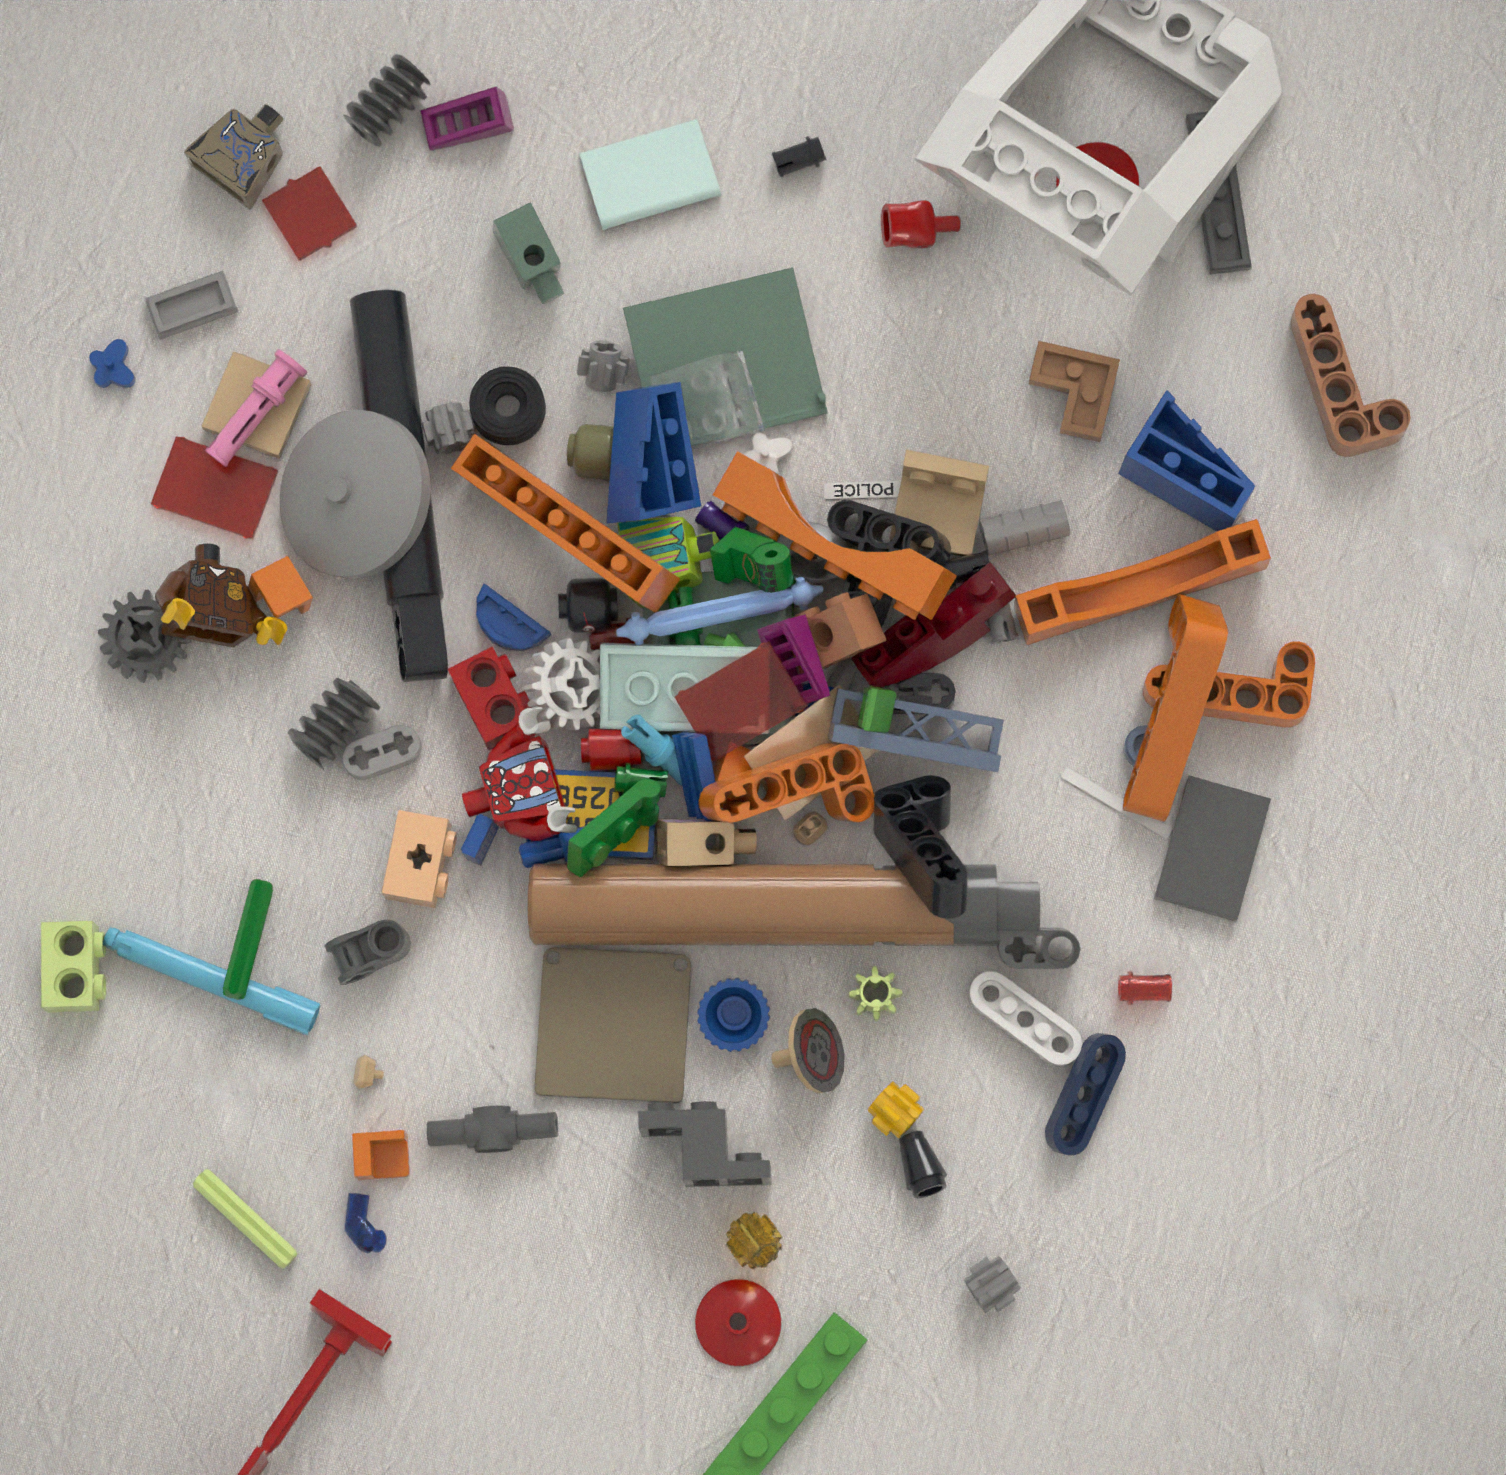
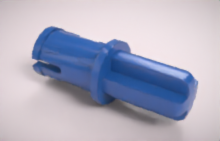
M585 826L577 828L575 833L560 832L544 840L521 844L519 846V854L522 864L525 868H530L534 864H545L559 859H564L565 862H568V841Z

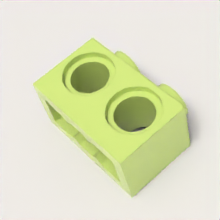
M93 921L41 922V1008L48 1013L99 1011V1000H105L106 998L105 974H99V957H105L106 946H103L105 933L99 932V926ZM75 935L83 936L84 947L82 951L74 956L66 955V941ZM72 978H83L85 986L81 995L76 998H67L65 995L67 982Z

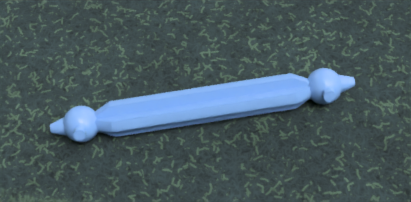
M798 577L796 583L790 589L787 588L780 592L770 593L757 590L659 611L648 619L641 617L639 612H634L626 624L616 630V634L619 637H628L635 641L636 645H642L644 643L643 640L649 634L665 636L773 613L786 609L792 603L798 605L800 610H806L814 597L823 593V587L811 585L805 581L804 577Z

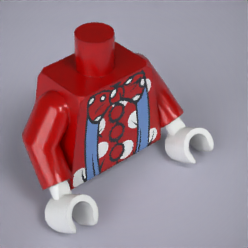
M542 707L526 708L520 713L519 722L502 737L488 753L486 762L479 766L484 787L462 793L463 803L469 817L491 811L494 822L501 829H506L510 835L532 841L544 840L560 832L575 833L577 831L576 825L566 824V820L569 819L568 814L575 812V809L565 806L548 744L541 736L535 737L536 733L546 732L551 728L549 721L537 724L536 717L543 710Z

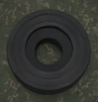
M509 366L492 369L477 380L470 394L469 408L473 423L480 434L493 443L506 446L523 443L533 437L543 424L546 414L543 391L537 380L522 369ZM513 396L519 401V409L514 415L506 417L496 411V403L501 397Z

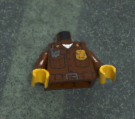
M204 543L195 547V560H190L177 570L170 572L155 593V599L163 612L161 621L163 622L162 634L234 648L252 636L253 632L257 635L256 642L260 645H266L270 638L276 645H281L287 631V625L281 619L267 617L259 608L250 589L246 585L245 575L240 569L220 565V547L216 544Z

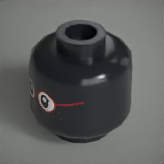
M604 578L570 580L567 584L566 593L558 594L559 619H567L569 629L575 633L607 631L612 621H618L617 588H611L609 582Z

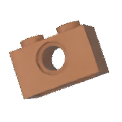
M846 592L826 600V610L820 611L819 606L795 615L797 617L806 614L822 669L833 666L887 641L868 594L851 599L849 593ZM791 650L792 655H793V657L795 658L796 656H795L793 650ZM801 665L797 666L800 674L804 673Z

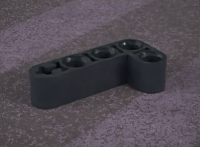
M929 775L881 788L874 795L873 832L875 837L934 916L950 919L962 915L967 907L968 872L939 832L950 823V783L940 776Z

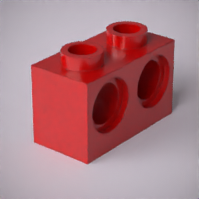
M493 646L447 669L488 751L493 749L502 737L519 722L520 713L524 709L533 708L527 704L530 700L525 690L517 694L510 679L517 675L507 655L504 654L498 657ZM489 669L496 673L495 681L488 687H479L473 683L475 675L481 670ZM501 706H509L515 710L514 718L507 724H498L492 720L494 711Z

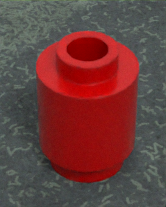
M589 729V737L581 738L582 763H590L591 771L616 770L617 766L625 767L626 763H630V767L631 765H641V750L631 741L624 738L620 729Z

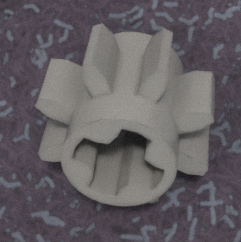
M594 341L590 345V350L582 349L578 360L577 375L586 376L585 384L592 390L600 392L613 391L616 389L617 383H625V377L628 376L630 357L621 356V347L614 342Z

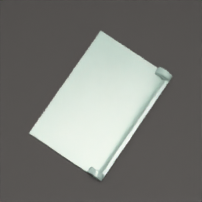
M697 119L579 153L602 230L721 196L719 184Z

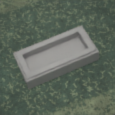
M223 271L145 298L160 340L238 312Z

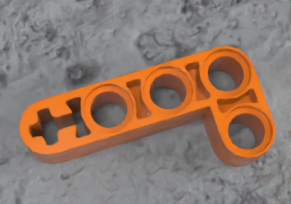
M1292 641L1285 644L1275 659L1272 679L1217 672L1212 685L1216 698L1206 703L1202 716L1284 728L1298 725L1304 719L1311 701L1315 669V654L1312 648L1300 641ZM1289 655H1296L1303 660L1305 670L1300 673L1290 672L1286 669L1283 659ZM1158 665L1152 668L1147 674L1142 688L1143 697L1152 708L1159 692L1156 686L1159 679H1163L1167 665ZM1242 690L1253 692L1258 699L1257 706L1253 708L1242 707L1236 700V694ZM1283 696L1295 698L1300 705V711L1295 714L1284 713L1278 705V699Z
M831 742L711 783L700 793L699 808L702 814L710 820L732 823L821 792L824 806L832 818L840 821L863 822L870 818L874 812V792L860 750L854 745ZM837 752H840L843 757V766L839 772H836L833 767V758ZM802 765L805 769L806 777L802 785L799 786L795 781V772ZM765 779L768 784L767 795L761 800L757 795L756 788L759 781ZM851 792L855 797V806L851 812H847L845 799ZM725 796H739L741 801L733 800L725 803L723 810L720 808V803L725 801Z

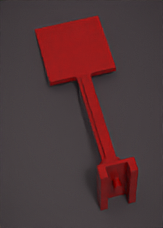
M319 1289L310 1301V1308L321 1319L333 1326L323 1341L326 1345L266 1432L261 1447L256 1446L237 1475H260L269 1463L267 1460L268 1455L282 1443L340 1355L345 1356L354 1341L383 1357L392 1344L390 1340L392 1336Z

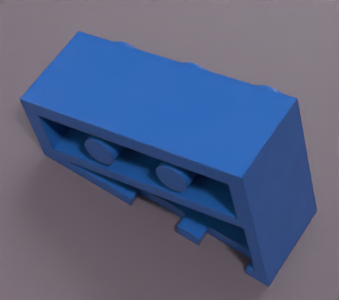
M681 383L652 385L616 392L606 524L639 521L702 507Z
M1166 390L1126 453L1118 474L1215 531L1233 527L1245 509L1255 489V484L1221 448L1217 449L1201 432L1202 427L1194 418L1190 420L1177 406L1174 396Z

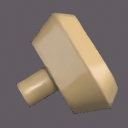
M812 811L807 813L794 826L793 833L802 844L810 845L827 830V822L819 813Z
M367 1055L361 1056L356 1061L353 1083L358 1089L372 1086L374 1078L383 1079L384 1071L375 1070L376 1061Z

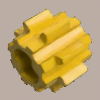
M892 1081L867 1109L874 1116L871 1123L886 1136L892 1132L899 1139L924 1111V1108L917 1103L920 1100V1096L907 1084L900 1088Z

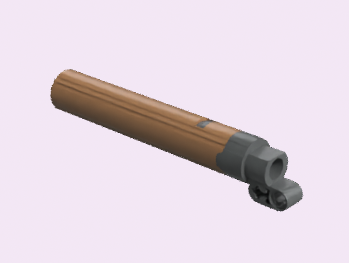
M534 864L529 872L528 927L529 938L534 945L874 946V942H882L884 945L997 946L999 956L1003 962L1009 967L1017 969L1068 968L1075 964L1081 950L1079 941L1067 929L1040 928V883L997 882L996 865H964L968 872L966 911L962 915L950 919L934 916L927 909L896 864L884 865L882 868H874V864H731L691 866L601 864L598 867H592L581 878L569 871L567 864ZM1043 936L1040 944L1043 957L1041 961H1035V951H1024L1021 953V959L1017 960L1014 959L1011 952L1005 951L1006 945L1013 944L1014 937H1021V941L1025 945H1037L1034 937ZM1056 937H1066L1072 944L1070 955L1062 960L1052 958L1048 951L1050 942Z

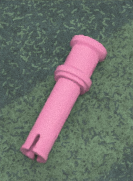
M280 349L274 353L276 359L262 377H255L252 381L253 385L251 387L254 389L230 418L211 445L205 449V452L225 467L228 466L229 461L253 433L274 405L278 407L286 401L284 395L298 377H304L308 373L299 363Z

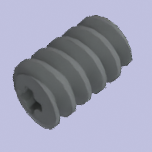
M395 54L391 58L394 69L388 66L380 69L383 81L377 78H372L369 81L372 93L367 90H361L358 93L361 105L352 101L346 105L350 117L343 115L345 120L360 136L377 147L382 145L377 132L382 131L392 135L394 132L388 121L392 119L402 124L405 120L399 109L403 107L413 112L416 108L410 97L414 95L425 100L427 96L421 85L423 83L431 85L426 76L414 64L399 54Z
M336 678L333 684L338 694L326 690L321 694L327 706L324 707L316 703L310 706L316 719L301 716L299 722L304 732L293 728L287 732L292 743L322 770L325 769L319 760L321 756L332 761L336 758L330 747L332 744L343 748L347 746L342 732L345 731L353 735L358 734L353 720L356 718L366 723L370 720L364 708L366 706L376 710L381 708L372 697L351 680L347 682Z

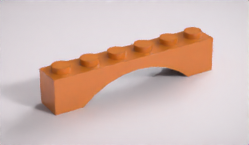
M738 451L712 494L725 502L721 509L722 511L742 522L747 515L759 521L755 528L756 530L775 541L779 539L780 535L787 537L793 541L789 549L810 561L817 554L827 560L823 567L824 569L843 580L847 579L849 573L862 581L858 588L878 600L882 598L884 593L896 599L892 608L913 620L916 619L919 613L932 620L957 576L910 548L892 552H863L844 548L828 541L818 534L802 516L791 497L785 478Z
M1258 519L1217 531L1184 547L1128 567L1091 577L1056 582L1015 595L1014 609L1026 644L1029 645L1174 599L1178 594L1187 595L1266 570L1271 556Z

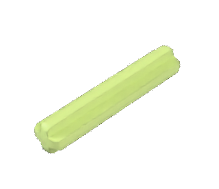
M206 1169L199 1174L193 1182V1186L276 1265L284 1269L291 1264L297 1256V1251L212 1171Z

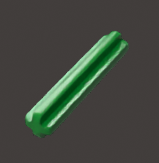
M254 879L250 883L223 984V995L228 998L242 1000L246 996L273 893V885L268 881Z

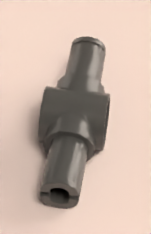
M511 1106L476 1107L472 1109L473 1114H466L464 1119L427 1122V1141L430 1147L466 1144L468 1148H474L476 1153L506 1152L513 1150V1145H519L521 1140L558 1137V1118L556 1112L519 1114L517 1110L511 1111Z

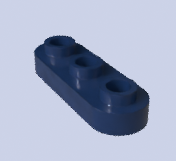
M1095 1033L1089 1036L1082 1044V1049L1073 1064L1045 1128L1046 1142L1053 1151L1073 1156L1081 1153L1088 1146L1125 1063V1047L1116 1036ZM1101 1048L1102 1056L1097 1061L1095 1054ZM1083 1086L1084 1096L1079 1100L1078 1092ZM1064 1126H1066L1067 1134L1062 1139L1061 1130Z

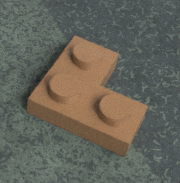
M1038 341L1029 384L1069 393L1060 433L1101 442L1120 359Z

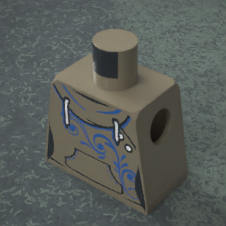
M267 104L261 107L252 120L248 119L238 110L232 109L189 145L184 151L185 156L192 167L251 210L282 157L283 152L280 144L271 135L284 119Z

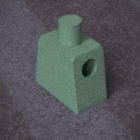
M529 202L493 220V233L522 288L533 285L542 304H546L563 295L564 291L555 273L560 271L561 262L532 203ZM535 254L540 257L542 262L539 265L531 266L528 264L526 257Z

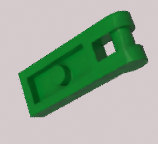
M652 779L640 780L569 839L567 869L581 878L592 867L600 866L608 854L619 844L627 843L639 827L656 824L659 818V806L657 803L660 800L661 791L659 783Z

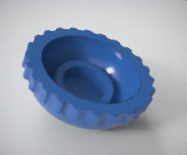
M738 977L735 979L727 978L725 981L719 980L716 985H711L710 990L706 991L703 995L704 998L700 1000V1008L697 1010V1014H699L697 1021L701 1025L700 1031L705 1034L704 1038L710 1040L711 1045H717L720 1050L727 1049L728 1052H732V1050L739 1052L743 1048L749 1049L752 1044H757L758 1039L764 1036V1030H767V1022L770 1020V1015L768 1014L770 1007L767 1005L768 999L763 996V991L757 989L756 984H750L748 980H740Z

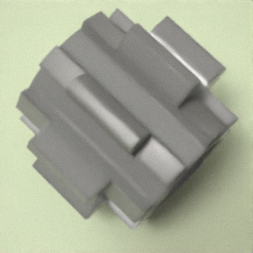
M459 402L435 406L425 412L427 421L422 422L428 446L434 445L436 454H449L463 450L471 440L470 435L475 434L469 410L463 411L462 404Z
M1000 1256L991 1262L986 1257L969 1269L972 1275L964 1279V1282L985 1313L994 1307L999 1312L1016 1300L1013 1294L1019 1291L1021 1287Z

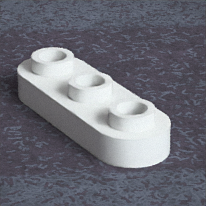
M988 971L978 975L973 980L969 998L976 1011L1050 1065L1063 1067L1076 1060L1082 1049V1039L1075 1027L1001 973ZM986 988H995L999 993V998L994 1002L986 1001L982 995ZM1019 1014H1030L1033 1018V1024L1030 1027H1021L1017 1022ZM1056 1038H1062L1067 1042L1068 1049L1063 1053H1057L1052 1048V1041Z

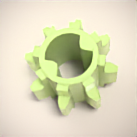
M873 966L872 976L865 978L860 974L855 975L860 989L850 991L849 998L860 1000L861 1003L856 1011L858 1016L868 1010L873 1012L874 1021L878 1022L881 1011L886 1010L892 1014L896 1013V1008L892 1004L891 999L901 997L902 990L895 989V987L891 988V983L895 977L893 972L884 978L878 975L877 967ZM881 985L887 990L888 997L883 1002L875 999L870 1003L863 995L864 990L868 986L876 989Z

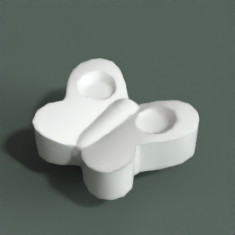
M757 433L752 438L753 449L744 455L778 474L777 462L790 455L792 444L789 439L784 437L767 439L765 434Z

